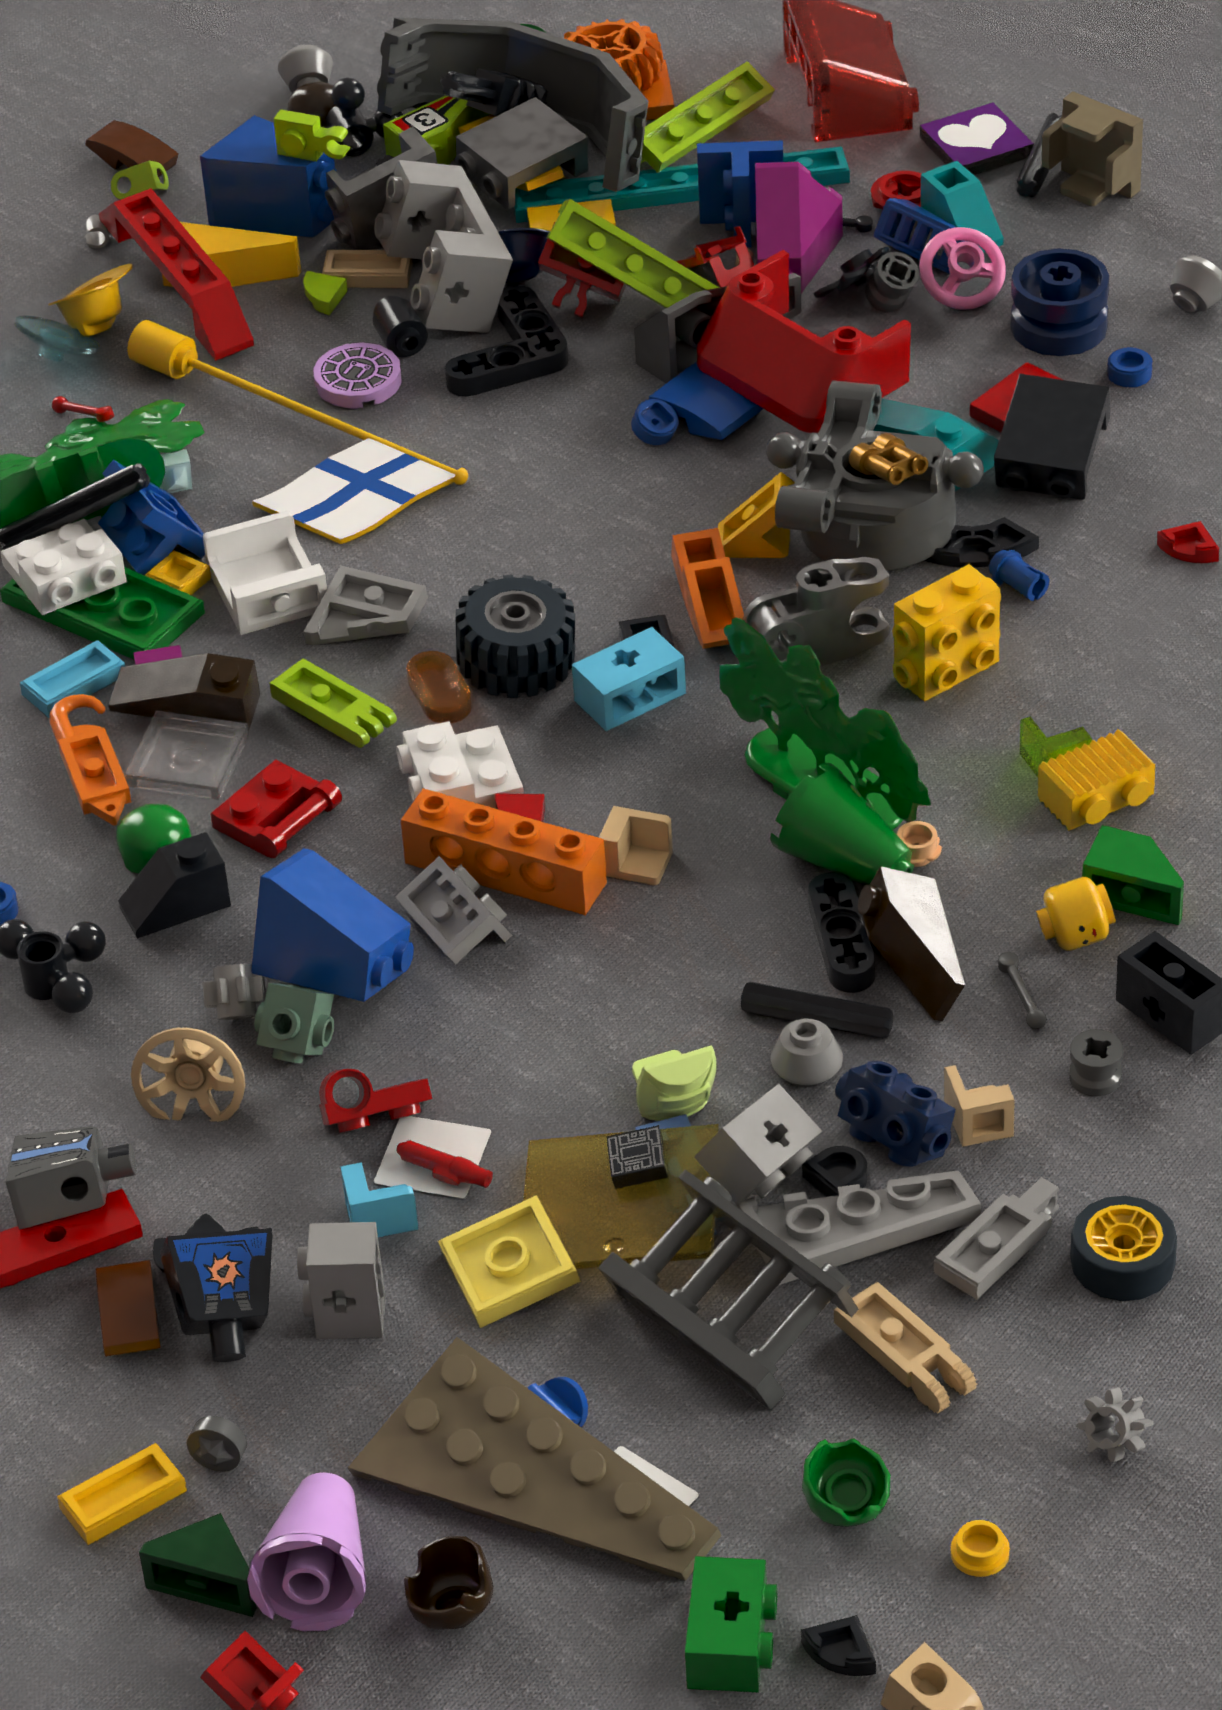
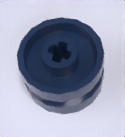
M1071 249L1042 250L1024 257L1014 267L1011 279V297L1013 299L1011 330L1015 340L1026 349L1042 355L1052 356L1081 354L1096 347L1105 338L1108 327L1107 300L1110 276L1106 266L1090 254Z

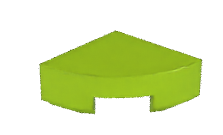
M312 271L305 273L303 280L305 295L313 303L315 310L330 315L348 291L347 279Z

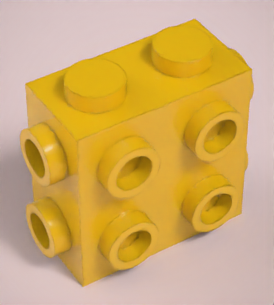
M968 564L894 603V627L892 630L894 637V677L902 687L911 690L924 702L999 662L1001 593L1000 587L991 578L985 577Z

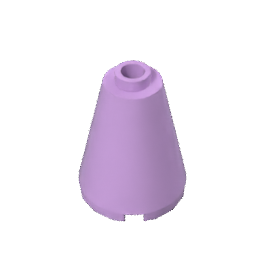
M315 1473L303 1479L251 1560L247 1578L250 1596L261 1612L272 1620L274 1613L283 1618L292 1620L290 1628L300 1631H326L345 1624L353 1617L354 1610L358 1605L362 1603L366 1591V1575L355 1495L351 1485L338 1475Z

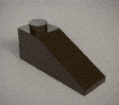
M205 653L121 667L108 705L109 711L249 732L260 697L255 660Z
M880 866L870 885H866L862 889L858 900V911L863 917L867 936L931 1018L943 1021L963 990L965 983L936 880Z

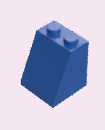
M254 115L200 155L210 226L291 236L315 237L334 220L333 211L325 197V191L328 190L326 173L333 169L336 171L334 159L324 153L317 162L278 155L273 122Z
M304 848L260 877L251 972L256 975L365 1002L409 969L414 953L413 943L409 942L411 923L315 851Z

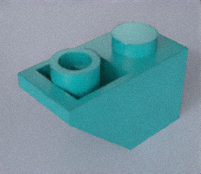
M954 161L921 174V207L956 227L971 228L984 233L998 247L1003 245V235L981 181L962 164Z

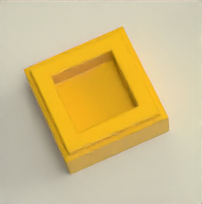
M173 550L147 572L145 576L193 595L211 579L209 565Z

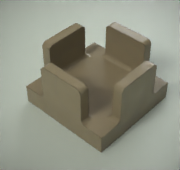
M1072 91L1063 98L1062 117L1043 132L1042 167L1050 170L1061 162V170L1072 174V176L1060 185V193L1089 206H1096L1109 194L1115 195L1118 193L1132 198L1140 191L1143 119Z

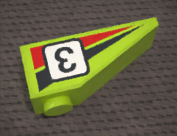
M445 95L383 124L386 155L396 157L402 154L399 133L414 127L435 150L437 164L449 165L456 157V136L460 135L458 127L491 114L467 106V100Z

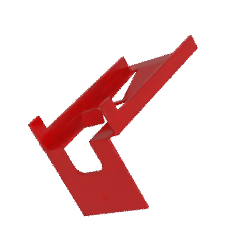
M740 226L734 227L737 236L698 244L696 248H693L695 254L686 259L676 261L686 268H694L709 262L719 287L728 286L732 278L754 266L745 244L747 241ZM735 249L739 258V264L730 270H726L719 255H714L723 253L726 250Z

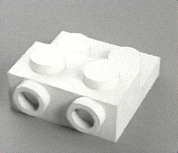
M85 519L66 524L59 529L22 541L18 545L0 551L4 568L41 615L126 582L121 551L102 529L94 531Z
M450 721L402 732L403 745L396 746V753L402 774H411V777H408V785L412 801L416 799L423 788L496 808L495 793L524 794L523 785L498 725L455 735Z

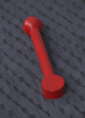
M63 396L55 397L52 401V409L57 413L71 411L95 416L98 422L108 421L114 417L111 406L95 408L68 402Z

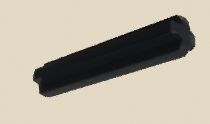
M1051 113L1047 116L1017 178L1018 187L1016 190L1021 196L1027 194L1030 197H1034L1039 193L1049 172V169L1042 167V135L1062 115L1058 116L1055 113Z
M756 982L746 983L741 994V1009L747 1013L788 1021L814 1019L824 1023L830 1029L881 1039L889 1036L893 1025V1011L887 1007Z

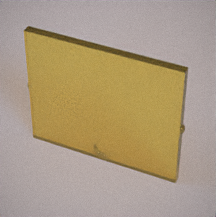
M718 1124L660 1129L664 1142L668 1178L615 1189L611 1178L606 1136L620 1133L529 1140L523 1201L537 1195L576 1269L597 1268L612 1252L628 1264H631L635 1258L641 1261L694 1201L678 1177L685 1169L702 1182L707 1176L711 1177L694 1156L720 1131ZM712 1214L669 1262L708 1258L713 1252L715 1217Z

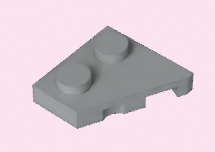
M340 565L303 631L306 644L319 645L409 633L428 599L426 586Z

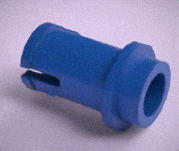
M1001 550L997 552L989 564V572L992 574L993 581L999 585L1003 583L1008 584L1030 601L1040 599L1048 589L1049 576L1022 560L1021 554L1015 550Z

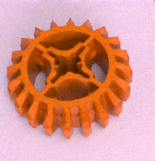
M606 19L605 22L601 23L592 21L586 27L579 25L576 27L575 32L564 34V39L610 53L640 91L652 88V83L660 79V72L663 71L662 63L664 62L663 51L657 34L651 32L649 26H640L637 21L625 23L624 19H620L617 22H609Z

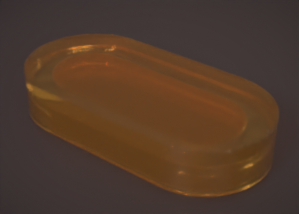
M425 651L413 656L408 661L406 667L408 684L425 715L430 720L437 723L447 721L455 723L469 715L472 709L471 692L449 655L439 651Z

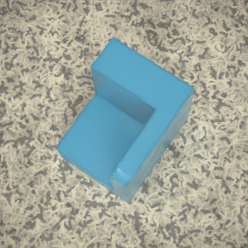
M362 1162L340 1166L345 1204L350 1222H376L378 1237L418 1230L415 1196L411 1186L402 1184L369 1191Z

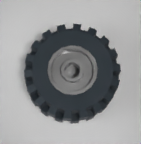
M503 575V579L496 580L495 578L484 580L483 586L474 585L468 590V596H462L460 599L459 609H456L455 616L457 665L460 666V673L463 677L471 679V685L477 689L487 688V693L498 696L501 692L507 693V698H518V693L526 692L527 696L531 697L538 695V688L543 687L548 692L556 687V679L563 682L568 677V669L572 670L575 657V613L572 601L566 599V593L561 588H552V583L544 579L536 581L534 576L523 575L522 578L513 577V575Z

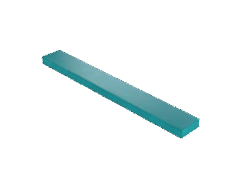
M841 146L783 153V162L801 163L811 171V177L823 186L850 183V170L843 147ZM698 164L666 167L658 173L654 169L641 170L639 181L618 192L602 187L604 175L553 181L531 191L516 188L513 210L516 223L528 222L527 208L563 204L564 201L569 199L575 202L611 199L613 211L699 201Z

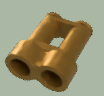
M890 433L879 435L874 443L870 445L866 443L856 445L849 456L850 465L855 470L865 475L875 474L893 485H898L904 479L915 474H923L928 468L926 457L908 449L903 440Z

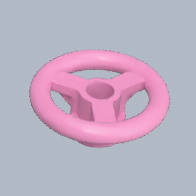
M957 227L938 233L926 244L920 257L919 270L924 287L935 300L950 308L969 310L987 304L1000 292L1005 280L1006 266L1001 250L990 237L975 229ZM941 247L948 257L950 272L942 287L937 283L932 270L933 259ZM982 249L988 254L992 263H984ZM958 262H966L970 269L961 268ZM973 277L991 278L989 285L976 295L967 297L954 295L961 282L969 281Z

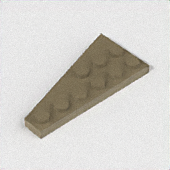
M458 1337L453 1340L348 1466L353 1476L369 1481L375 1479L397 1486L400 1491L416 1496L420 1494L451 1503L454 1508L533 1533L537 1531L563 1539L567 1544L583 1549L587 1546L618 1556L621 1561L684 1581L693 1572L695 1556L705 1557L722 1536L718 1527Z

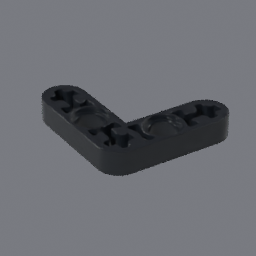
M513 285L503 289L497 307L498 317L513 341L450 359L445 366L446 385L450 393L462 397L474 396L553 374L567 366L568 348L566 338L531 288L523 285ZM532 327L541 328V329L532 330V331L524 330V329H526V328H532ZM501 363H516L510 366H499Z

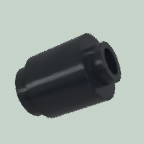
M388 296L376 304L373 311V325L387 349L393 351L397 357L401 358L410 357L418 353L427 342L428 332L411 303L398 296Z

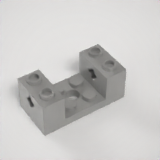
M398 160L394 175L390 176L387 180L386 201L382 213H379L375 219L374 231L387 256L423 259V271L419 283L414 285L411 293L413 309L417 312L425 327L429 329L489 333L513 261L509 251L462 166Z

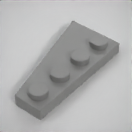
M959 1170L892 1179L888 1181L886 1189L870 1190L860 1188V1185L856 1184L838 1187V1195L807 1199L805 1192L783 1195V1203L757 1206L756 1199H749L737 1205L740 1210L819 1268H822L825 1263L837 1267L972 1223L981 1214V1203ZM757 1248L767 1264L771 1258ZM789 1272L779 1285L799 1278Z

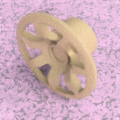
M172 1028L159 1032L144 1042L137 1051L132 1064L131 1080L136 1098L142 1107L155 1118L170 1120L167 1114L160 1110L150 1099L163 1096L170 1091L177 1094L172 1120H181L189 1100L194 1098L197 1099L200 1108L211 1118L210 1121L228 1120L237 1111L244 1096L245 1075L241 1062L225 1042L203 1030ZM174 1040V1047L169 1058L150 1053L156 1046ZM223 1058L230 1066L234 1079L219 1075L223 1065ZM143 1062L156 1072L165 1073V1077L144 1088L141 1077ZM212 1088L216 1091H234L232 1101L221 1112L212 1097Z

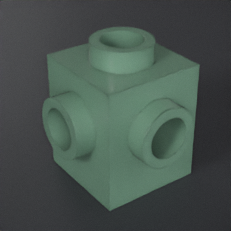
M268 983L265 1002L259 1005L255 1016L254 1026L255 1031L258 1032L256 1045L274 1048L272 1058L294 1063H303L304 1055H322L323 1048L329 1045L334 1031V1018L330 1016L334 994L290 984Z

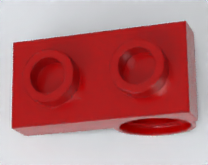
M339 1069L329 1073L323 1079L319 1090L321 1101L319 1108L323 1124L332 1125L337 1123L339 1133L369 1126L368 1115L387 1110L391 1120L420 1113L419 1102L432 1099L428 1078L373 1091L368 1077L356 1069ZM343 1077L355 1081L359 1088V1098L350 1108L340 1107L333 1098V1087Z

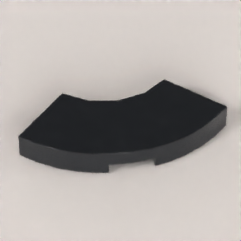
M1005 517L990 524L973 527L954 525L950 541L942 549L936 548L934 555L924 561L959 568L968 564L974 568L989 567L993 556L1001 550H1015L1021 554V557L1034 552L1039 548V536Z

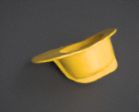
M125 264L108 270L85 282L63 299L49 303L48 306L56 304L68 325L73 329H78L84 337L104 332L112 327L116 316L122 310L118 280L132 270L133 265Z

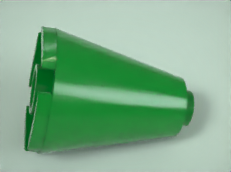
M823 763L818 766L825 772L817 779L809 774L804 777L789 795L777 815L775 821L783 827L779 837L771 833L770 841L775 848L831 872L843 874L865 886L870 885L880 866L912 873L914 865L910 863L912 851L844 774L831 763Z

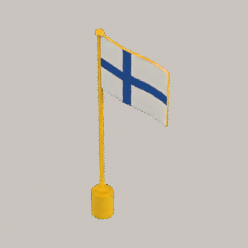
M150 320L140 322L130 335L127 352L129 358L136 363L174 379L182 378L194 368L364 440L328 457L287 486L252 501L254 507L270 514L288 510L294 517L295 525L336 543L343 544L365 535L415 501L453 482L456 485H463L468 480V472L463 467L458 470L197 360L198 353L195 341L188 336Z

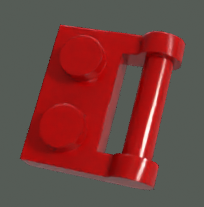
M275 759L210 813L212 828L266 857L276 858L287 848V841L321 812H329L340 804L342 794L339 788L330 780L323 779L319 782Z

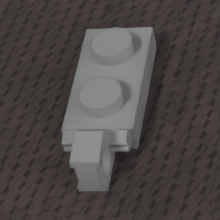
M1041 1177L1020 1198L1014 1194L1010 1197L1002 1194L935 1257L934 1274L978 1300L1046 1235V1232L1053 1224L1051 1222L1052 1216L1059 1209V1204H1057L1059 1187Z

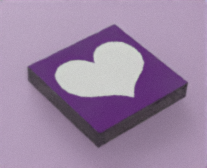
M994 102L920 125V138L945 165L958 161L973 175L1026 159L1034 145Z

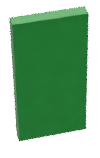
M124 567L125 583L45 615H41L14 579L0 589L3 603L92 642L98 640L108 649L133 660V652L168 647L205 614L203 600Z

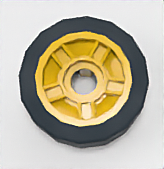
M1126 1195L1105 1197L1089 1204L1076 1217L1071 1231L1070 1259L1073 1273L1084 1288L1100 1297L1112 1300H1140L1159 1292L1172 1278L1176 1265L1177 1235L1174 1222L1162 1208L1146 1199Z

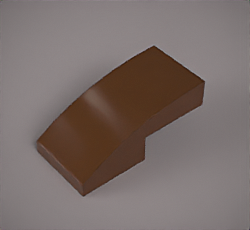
M113 120L86 139L85 146L115 170L123 164L129 168L146 161L159 162L165 171H168L176 165L179 155L174 149L150 133ZM157 169V176L159 177L162 173Z
M150 1260L96 1268L105 1357L161 1348Z

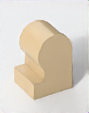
M925 1642L889 1675L881 1700V1705L887 1710H983L982 1702L976 1691Z

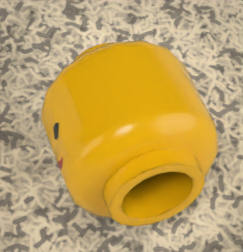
M1080 877L1048 888L1043 897L1045 908L1036 911L1045 940L1055 937L1058 945L1065 951H1072L1103 941L1109 935V925L1116 923L1113 908L1104 884L1096 886L1088 877Z

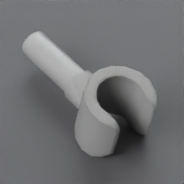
M91 215L86 221V228L89 232L85 235L86 243L91 248H102L109 242V235L111 233L102 224L99 215Z

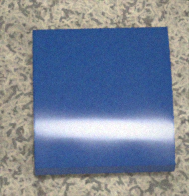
M697 361L649 396V399H658L671 405L678 417L686 419L690 434L723 440L764 409L722 382L702 372L697 366Z

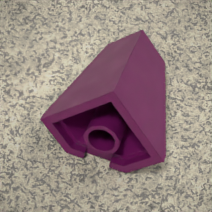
M799 162L755 163L757 264L781 250L787 251L789 253V274L796 273L801 276L802 294L843 237L842 196L830 186L826 189L811 177V171Z

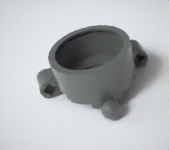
M833 380L828 389L826 413L818 435L812 433L807 441H800L796 436L788 432L777 433L767 443L766 454L768 460L774 466L781 469L792 468L796 465L797 474L794 484L782 486L778 492L775 506L776 526L783 529L801 530L806 546L824 561L870 557L879 559L886 570L907 567L933 556L936 548L942 549L950 541L951 532L954 525H956L955 486L972 488L982 479L984 467L981 459L968 451L958 452L953 456L952 450L947 448L937 437L873 431L881 410L882 393L880 386ZM890 433L903 440L908 449L926 457L928 468L923 474H915L904 479L900 484L893 485L875 474L865 475L855 470L850 465L849 456L856 445L860 443L870 445L874 443L879 435Z

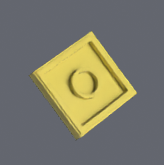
M537 1195L438 1241L440 1249L480 1328L581 1282L575 1266Z

